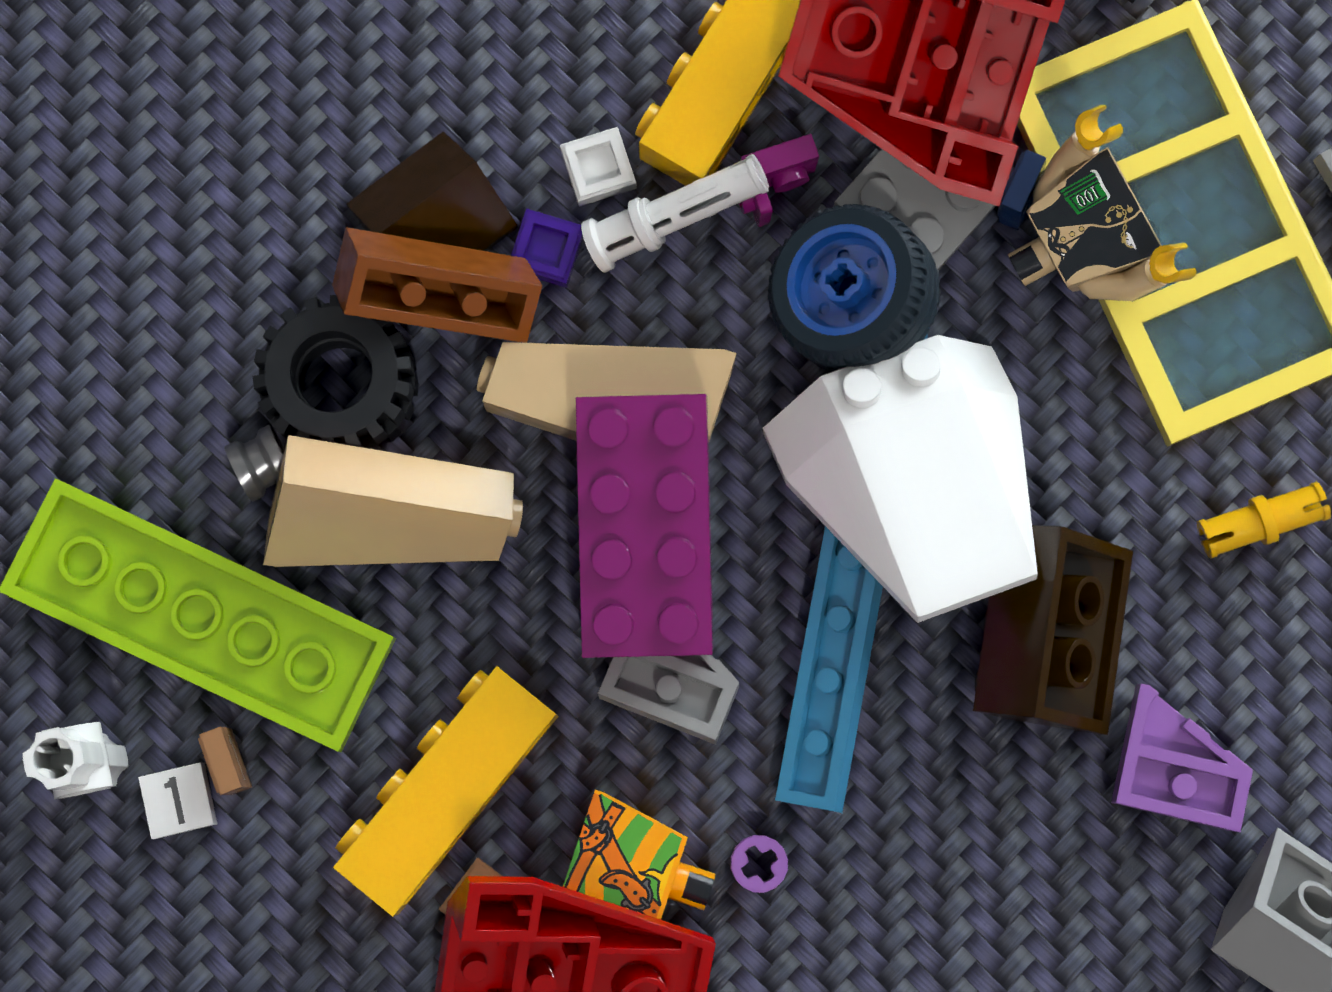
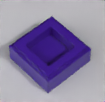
M526 208L511 256L526 258L539 280L567 288L583 240L581 225Z

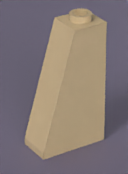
M502 342L497 358L487 356L476 390L484 393L482 402L487 412L576 441V397L706 394L708 398V440L710 441L735 365L737 353L725 349Z
M288 435L268 518L263 565L288 567L499 561L507 536L517 537L522 520L523 502L522 500L513 499L514 473Z

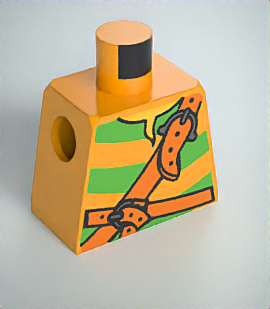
M595 790L563 887L661 920L668 899L704 910L716 874L680 862L687 836L609 794Z

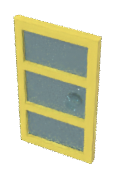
M1185 1L1180 6L1037 65L1017 123L1028 150L1046 157V169L1056 151L1075 132V123L1078 116L1091 108L1106 105V110L1098 116L1099 129L1104 133L1108 128L1121 123L1123 133L1118 139L1100 146L1099 151L1107 147L1109 148L1161 245L1186 243L1188 245V248L1179 250L1176 253L1174 265L1178 271L1195 268L1196 276L1191 280L1167 283L1165 286L1134 301L1099 300L1166 446H1171L1332 376V278L1199 1Z

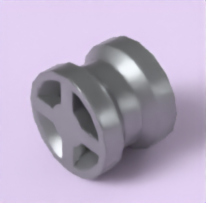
M270 424L259 429L255 439L246 443L234 441L224 447L242 488L252 502L264 497L266 488L277 483L285 448Z

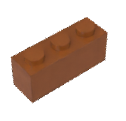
M348 227L345 228L332 283L342 311L346 315L523 343L528 341L543 286L526 258Z

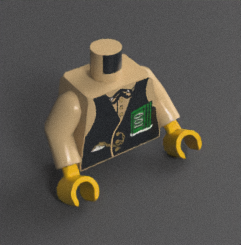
M1106 105L1091 108L1078 116L1075 123V132L1053 155L1032 192L1033 205L1026 212L1040 237L1008 254L1014 269L1025 286L1057 269L1066 286L1072 292L1080 290L1089 299L1134 301L1165 286L1167 283L1191 280L1196 276L1195 268L1178 271L1174 265L1176 253L1179 250L1188 248V245L1186 243L1161 245L1109 148L1107 147L1099 151L1100 146L1118 139L1123 133L1121 123L1108 128L1104 133L1099 129L1098 116L1106 110Z

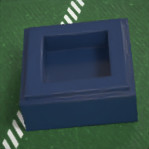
M1027 149L1025 153H1021L998 207L997 217L1000 223L1019 230L1027 213L1026 211L1033 200L1032 192L1045 170L1046 157Z

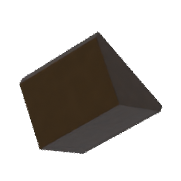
M444 131L346 204L366 231L488 251L518 228L515 220L477 162Z

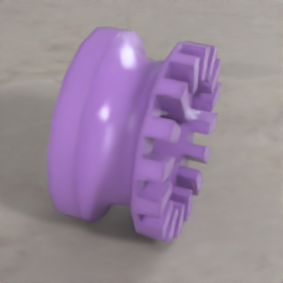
M752 835L743 839L734 848L731 855L730 869L734 879L743 888L752 892L765 893L775 889L784 880L788 871V858L784 848L776 840L765 835ZM752 846H755L761 853L767 852L770 849L775 853L776 860L770 864L773 876L766 881H762L758 875L746 878L741 868L749 862L745 851Z

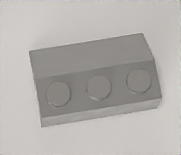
M1277 827L1264 844L1224 908L1211 950L1227 960L1230 965L1242 970L1273 992H1332V863Z

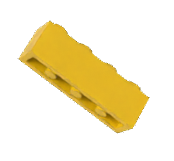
M727 0L724 5L714 2L698 30V34L704 37L693 56L684 52L679 57L667 79L666 84L672 87V90L661 107L652 103L638 124L635 135L641 138L639 141V159L685 186L695 180L715 173L781 67L800 0Z
M498 666L495 667L489 676L482 670H479L457 697V700L464 704L460 712L449 725L442 719L434 724L417 746V749L424 754L421 760L409 774L399 769L389 779L376 797L383 804L382 808L368 825L361 819H358L335 847L342 854V857L333 868L392 917L401 913L559 717Z

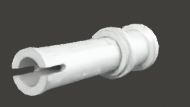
M751 154L742 161L704 178L695 180L691 184L651 202L645 197L642 199L637 197L628 202L627 209L599 222L593 218L583 221L581 224L583 239L597 267L606 273L614 269L615 261L644 248L650 252L660 249L666 241L665 236L704 218L711 217L758 194L769 192V184L760 162L755 155Z

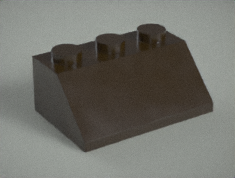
M1032 525L1038 573L1037 579L989 597L988 608L984 615V637L979 670L975 677L973 711L1009 720L1108 735L1133 550L1062 526Z

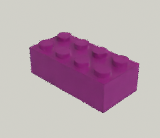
M707 395L576 397L582 658L712 655L713 607Z

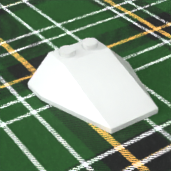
M936 335L916 342L911 348L891 359L866 366L845 367L820 376L763 427V435L785 484L917 623L1037 579L1038 573L1018 398L992 346Z

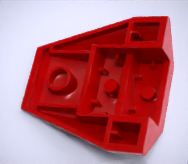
M800 0L778 77L937 188L1000 206L1019 147L1012 142L1013 135L1050 21L1054 23L1059 22L1065 0Z
M467 876L447 902L435 992H707L716 943L711 936L535 877Z

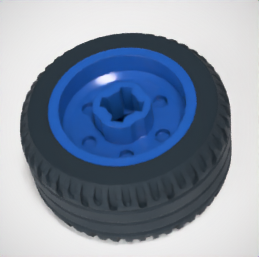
M844 204L843 207L837 205L833 208L824 209L823 213L817 212L813 217H808L804 224L800 223L798 228L790 233L789 239L786 238L783 246L779 248V255L775 256L774 264L770 269L772 275H769L768 292L770 293L768 301L773 320L786 342L822 369L834 372L845 367L876 364L900 355L911 348L916 342L924 340L925 336L929 334V327L934 324L935 316H937L938 312L937 306L940 303L938 270L926 245L893 214L868 205Z

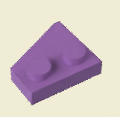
M1137 684L1133 695L1111 803L1232 832H1241L1253 769L1231 751L1221 748L1211 739L1209 733L1192 719H1186L1160 698L1158 696L1159 692L1150 685Z

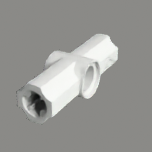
M101 722L85 723L64 728L56 727L37 732L35 741L30 749L22 753L27 777L36 778L44 784L47 790H53L54 799L110 789L116 786L121 772L129 767L125 746L112 742L102 732Z

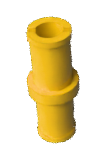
M1316 481L1310 483L1309 486L1267 500L1263 495L1250 498L1246 507L1207 520L1197 521V531L1200 536L1205 534L1207 539L1202 540L1201 544L1205 553L1211 559L1219 554L1261 541L1264 545L1279 541V534L1321 520L1331 519V510L1328 504L1322 506L1319 502L1326 500L1327 496L1320 483Z

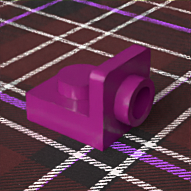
M808 134L741 156L740 161L746 159L751 154L755 155L764 170L769 187L773 186L774 191L779 193L795 189L810 180L808 174L814 173L816 170L819 154L812 134ZM767 193L758 194L738 203L743 214L753 213L758 227L770 224L773 210Z

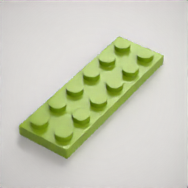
M56 478L0 586V593L337 752L343 751L396 640L395 637Z

